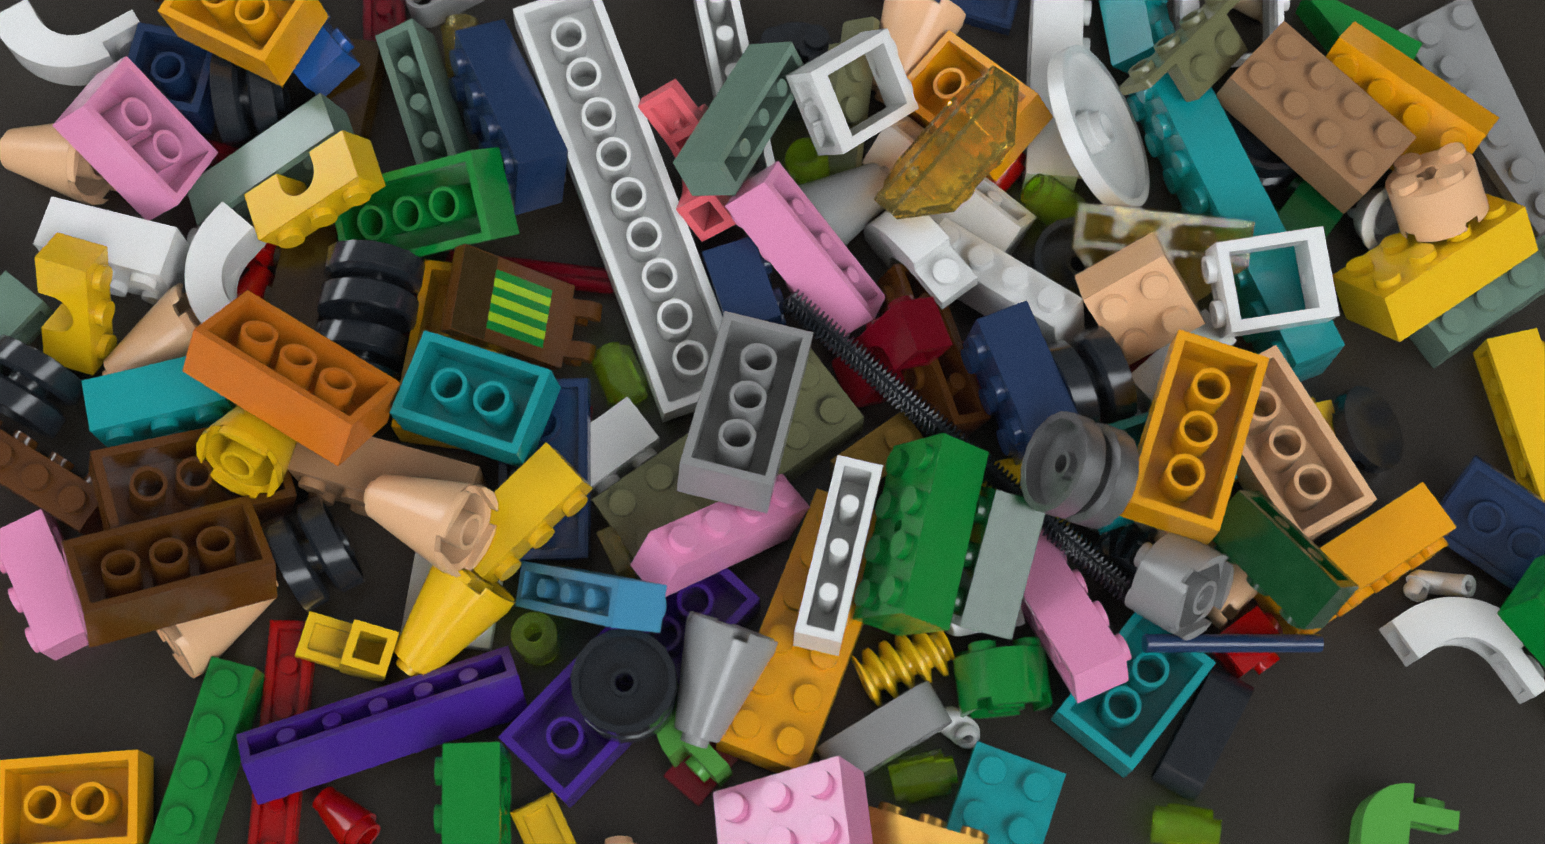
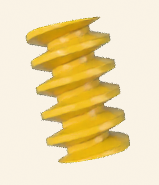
M944 631L930 632L928 634H911L912 642L905 635H896L895 649L887 641H881L878 643L879 657L870 648L862 650V664L851 655L855 670L865 692L877 706L882 705V690L885 689L895 699L899 697L898 683L902 682L910 690L915 687V676L918 674L925 682L929 681V683H932L931 668L936 667L944 677L949 675L948 661L954 660L955 657Z

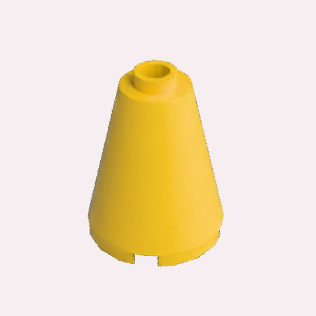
M236 406L203 431L196 443V452L201 463L206 458L214 468L210 476L216 482L233 493L241 496L249 495L250 498L256 499L259 493H267V497L273 496L281 486L297 441L242 409L240 406Z
M432 565L395 645L394 652L399 657L395 662L396 665L411 677L420 674L424 675L443 667L507 614L515 603L514 597L498 582L493 584L482 579L474 569L470 571L463 568L458 571L461 576L454 577L443 573Z

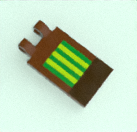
M462 244L455 247L440 332L551 371L562 368V362L573 367H581L582 361L589 364L594 363L596 346L587 342L572 341L574 324L585 327L588 325V320L599 323L601 321L603 305L594 301L574 299V285L468 244Z

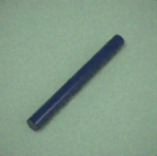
M1143 634L1141 646L1144 653H1320L1324 647V640L1321 634H1200L1191 640H1184L1174 634Z

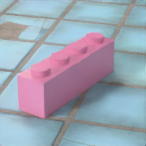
M775 162L743 182L736 195L731 196L725 207L730 212L736 225L743 228L757 245L761 256L770 262L782 276L788 289L792 293L799 289L798 296L804 293L802 299L808 297L806 303L812 300L811 307L816 303L817 305L814 310L816 311L820 307L819 314L825 311L823 317L825 318L829 315L827 321L833 318L832 325L838 322L835 328L837 329L841 325L840 332L846 329L844 336L875 319L885 299V295L780 162Z
M780 474L776 479L768 513L716 502L650 531L630 566L641 580L667 585L665 596L667 597L789 539L810 506L787 478Z
M1043 530L1040 532L1021 609L1024 618L1036 637L1040 638L1041 645L1077 703H1080L1129 681L1127 661L1131 659V653L1123 636L1120 633L1113 635L1108 627L1109 619L1102 604L1098 600L1095 602L1090 600L1087 595L1088 588L1080 571L1077 568L1071 570L1067 565V556L1064 555L1065 550L1060 551L1062 545L1055 547L1057 541L1052 544V539H1046L1048 534L1042 535Z

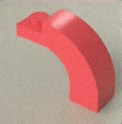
M676 78L642 97L638 108L667 143L675 159L708 109L706 104L697 107ZM682 179V194L676 210L701 242L736 224L725 207L732 195L692 196Z

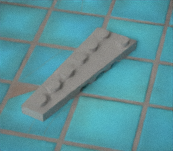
M1456 0L1398 29V31L1423 43L1414 59L1415 62L1499 117L1473 154L1504 199L1526 207L1535 240L1545 235V153L1472 1Z

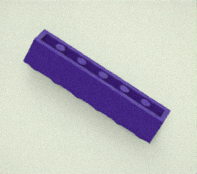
M505 646L435 669L424 675L420 674L236 735L242 767L257 804L260 805L500 724L508 723L516 719L527 708V703L509 647Z

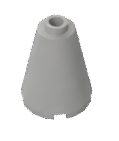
M875 162L798 185L845 246L895 200L893 190L898 188L897 182L889 168L885 165L880 168Z
M690 611L685 626L674 725L676 729L682 731L680 740L706 749L709 741L720 742L774 655L778 641H774L775 639L747 628L719 621L718 618Z

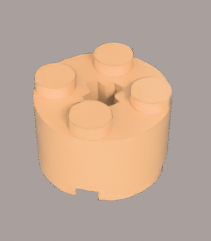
M1460 142L1449 143L1439 150L1422 155L1407 153L1398 157L1393 163L1395 170L1388 176L1385 187L1400 232L1404 237L1407 238L1408 233L1415 234L1418 242H1435L1449 239L1467 231L1466 222L1477 216L1479 222L1486 216L1489 210L1488 200L1475 159L1471 153L1465 150L1464 144Z

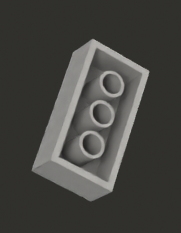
M724 312L680 460L677 491L768 513L808 363L813 332L732 312Z

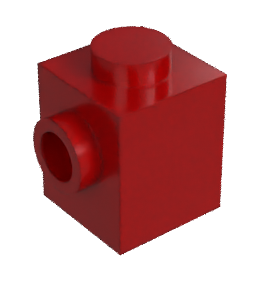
M1256 606L1220 634H1283V629L1273 615L1268 612L1263 613ZM1212 653L1224 670L1237 678H1241L1251 669H1254L1260 675L1280 660L1277 653Z

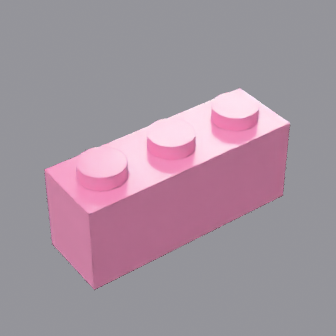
M40 509L0 528V571L3 574L7 573L13 587L8 589L12 604L19 613L24 612L29 627L25 628L24 631L30 646L36 653L41 652L56 661L87 646L88 643L67 578L61 541H65L57 521Z

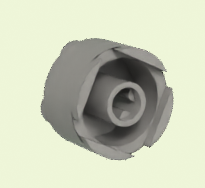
M1169 532L1154 545L1147 542L1138 550L1134 559V565L1138 569L1132 586L1125 597V605L1168 632L1184 640H1191L1202 634L1212 623L1205 618L1213 606L1221 610L1225 604L1233 582V565L1225 561L1228 559L1227 556L1204 543Z

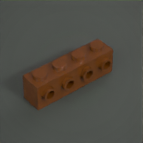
M902 263L894 264L876 282V285L885 295V299L879 309L881 316L889 310L888 304L905 295H912L914 299L931 297ZM936 303L953 345L930 365L901 370L906 381L905 386L910 385L908 390L910 391L914 388L912 394L918 392L916 398L922 395L921 402L927 399L925 406L931 403L929 409L935 406L936 408L933 413L939 410L938 417L944 414L942 420L948 418L946 424L952 421L951 428L957 425L955 432L961 429L959 435L965 432V439L990 420L991 416L985 412L980 402V387L975 374H969L962 361L961 349H964L963 342L949 306L941 309Z
M0 429V485L38 509L44 510L51 517L83 536L104 531L89 473L82 479L71 472L75 465L53 451L48 457H45L36 451L39 443L16 429L11 436Z

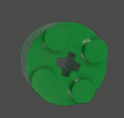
M1025 637L1012 641L1013 646L996 647L995 640L977 641L968 644L969 650L956 653L953 667L960 717L964 718L969 714L972 719L1009 717L1020 715V710L1025 708V704L1032 703L1033 712L1052 706L1045 649L1041 647L1040 638Z

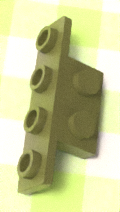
M1204 0L1206 3L1200 9H1196L1184 16L1179 21L1181 27L1175 33L1165 36L1154 45L1156 51L1149 58L1139 61L1128 70L1130 77L1119 86L1122 95L1149 89L1168 72L1186 102L1198 100L1248 51L1227 16V13L1240 0Z
M867 17L844 22L841 42L829 44V50L861 32L878 30L880 21L875 17ZM864 54L828 75L849 129L868 118L873 73ZM864 142L845 154L826 155L823 177L861 166Z

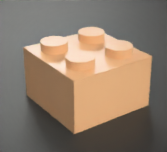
M1154 231L1075 275L1082 300L1097 324L1105 328L1115 339L1128 366L1171 343L1178 329L1191 332L1206 324L1195 298Z

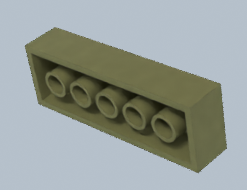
M810 349L807 367L778 475L783 474L790 483L861 434L863 429L864 416L812 349ZM688 434L592 499L596 514L631 562L634 560L650 531L719 502L677 491L679 465Z

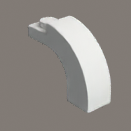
M23 0L0 12V38L15 58L31 73L57 84L84 86L88 85L98 73L114 64L115 61L125 56L128 57L134 34L140 21L134 11L130 10L88 33L63 35L48 29L30 2Z
M900 200L865 226V241L884 264L890 269L894 264L902 263L915 276L930 296H933L941 309L947 307L978 284V277L950 245V237L927 213L912 202Z
M223 201L205 219L196 232L185 263L184 276L187 297L194 314L201 323L237 298L238 281L244 268L267 244L266 242L259 241L253 226Z
M1465 597L1436 598L1413 606L1379 629L1406 667L1436 648L1459 646L1470 649L1482 656L1492 666L1519 704L1545 691V675L1542 667L1533 657L1523 652L1521 648L1525 645L1497 615L1500 608L1487 602Z

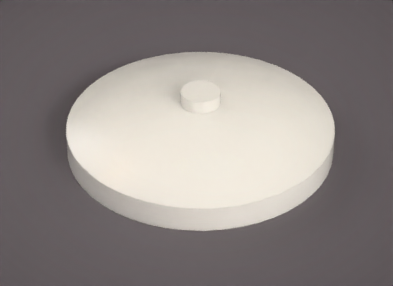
M1071 45L1055 53L1048 65L1049 97L1057 128L1074 166L1092 193L1112 211L1124 213L1143 205L1147 200L1150 184L1147 157L1139 129L1125 97L1119 90V86L1104 64L1087 48L1081 45Z

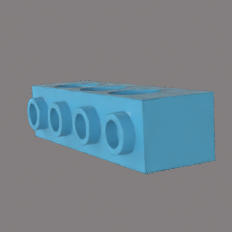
M522 561L515 606L612 628L660 633L662 618L665 615L667 606L665 598L667 585L566 566Z

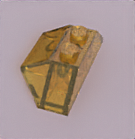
M992 65L984 72L983 77L972 81L957 93L894 163L884 180L883 188L877 192L874 200L898 220L955 212L962 203L970 199L976 187L993 169L1003 162L1005 155L1015 145L1019 83L1013 77Z
M1077 202L1071 248L1087 269L1154 231L1196 302L1212 292L1211 283L1206 284L1202 274L1201 261L1202 257L1206 256L1205 250L1216 242L1253 237L1255 222L1197 213ZM1250 253L1230 256L1233 275L1240 273L1249 266Z

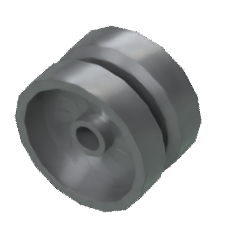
M1060 411L1049 416L1036 429L1024 454L1020 482L1024 500L1035 511L1065 518L1066 521L1085 527L1099 529L1111 524L1123 513L1133 496L1139 476V454L1135 441L1121 429L1095 423L1092 419L1076 413Z

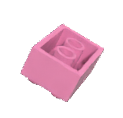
M127 56L98 73L52 125L145 220L149 221L179 205L218 154L216 149Z
M840 756L713 792L718 844H873L864 772Z

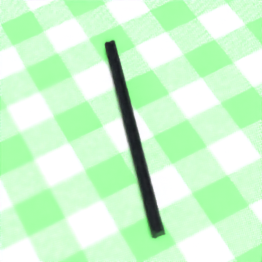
M799 289L786 298L782 304V310H787L786 314H791V318L795 317L794 321H799L798 324L803 325L804 329L808 328L807 331L813 332V336L816 335L815 339H821L820 343L825 342L823 346H829L828 350H833L832 353L837 354V358L842 357L841 361H846L845 365L850 364L849 368H854L853 372H858V376L863 375L861 379H867L866 383H871V387L876 386L874 390H880L879 394H884L883 398L889 397L887 401H893L891 405L897 404L896 409L901 408V413L906 412L904 414L905 417L910 415L909 420L914 419L913 424L918 423V428L923 426L921 431L927 430L926 435L931 434V436L945 433L968 443L970 437L968 436L964 439L965 432L959 435L961 429L955 432L957 425L951 428L953 422L951 421L946 424L948 418L942 420L944 414L938 417L939 410L933 413L936 408L935 406L929 409L931 403L925 406L927 399L921 402L923 396L921 395L919 398H916L918 392L912 394L914 388L908 391L909 384L903 387L906 382L905 380L900 384L901 377L895 380L897 373L891 376L892 369L887 373L888 366L883 369L884 362L878 365L879 358L874 362L875 354L870 358L871 351L865 354L867 348L861 350L863 344L857 347L858 340L852 343L855 337L853 336L849 340L850 333L844 336L846 329L840 332L841 325L836 329L835 327L838 322L832 325L833 318L827 321L829 315L824 318L825 311L819 314L820 307L815 311L814 309L817 304L815 303L811 307L812 300L806 303L808 297L802 299L804 293L798 296ZM989 455L982 483L987 482L986 487L992 485V489L1024 497L1020 487L1021 481L1016 484L1017 477L1011 480L1013 474L1011 473L1007 476L1009 470L1007 469L1003 472L1005 467L999 468L1000 462L994 465L996 459L994 458L990 461L992 456ZM1045 514L1041 531L1044 530L1042 535L1048 534L1047 540L1053 537L1051 543L1053 544L1057 541L1055 547L1062 545L1060 551L1066 549L1064 555L1070 553L1069 559L1075 556L1073 562L1079 560L1077 566L1084 564L1082 570L1088 567L1086 574L1092 572L1091 578L1097 575L1094 581L1101 579L1099 585L1106 583L1104 589L1110 586L1108 593L1114 590L1112 596L1115 597L1119 594L1116 600L1124 598L1121 604H1124L1125 597L1133 583L1131 581L1132 576L1126 578L1127 572L1122 574V568L1117 570L1118 564L1113 566V560L1109 562V557L1104 559L1105 553L1099 555L1101 550L1095 551L1096 545L1091 547L1092 542L1087 543V538L1082 540L1083 534L1077 536L1079 531L1073 532L1074 526L1069 528V522L1064 525L1065 519L1060 521L1061 518Z

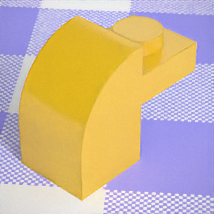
M309 611L295 657L340 670V673L374 681H384L399 632L354 619L352 624Z

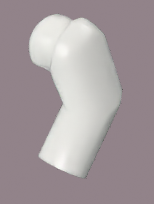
M1417 569L1406 577L1407 583L1403 586V592L1407 598L1421 602L1428 597V594L1471 597L1476 591V580L1472 575Z
M953 706L944 707L952 723L939 732L961 748H973L975 743L980 740L978 724L968 715L964 718L960 717V710Z

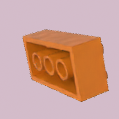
M248 290L193 329L182 370L206 387L219 393L336 466L341 465L387 423L390 416L389 412L401 384L398 380Z

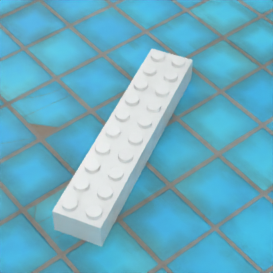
M537 0L513 8L516 31L538 90L568 149L567 167L661 419L663 422L694 412L723 317L689 227L676 210L679 202L648 119L638 108L640 98L603 1Z

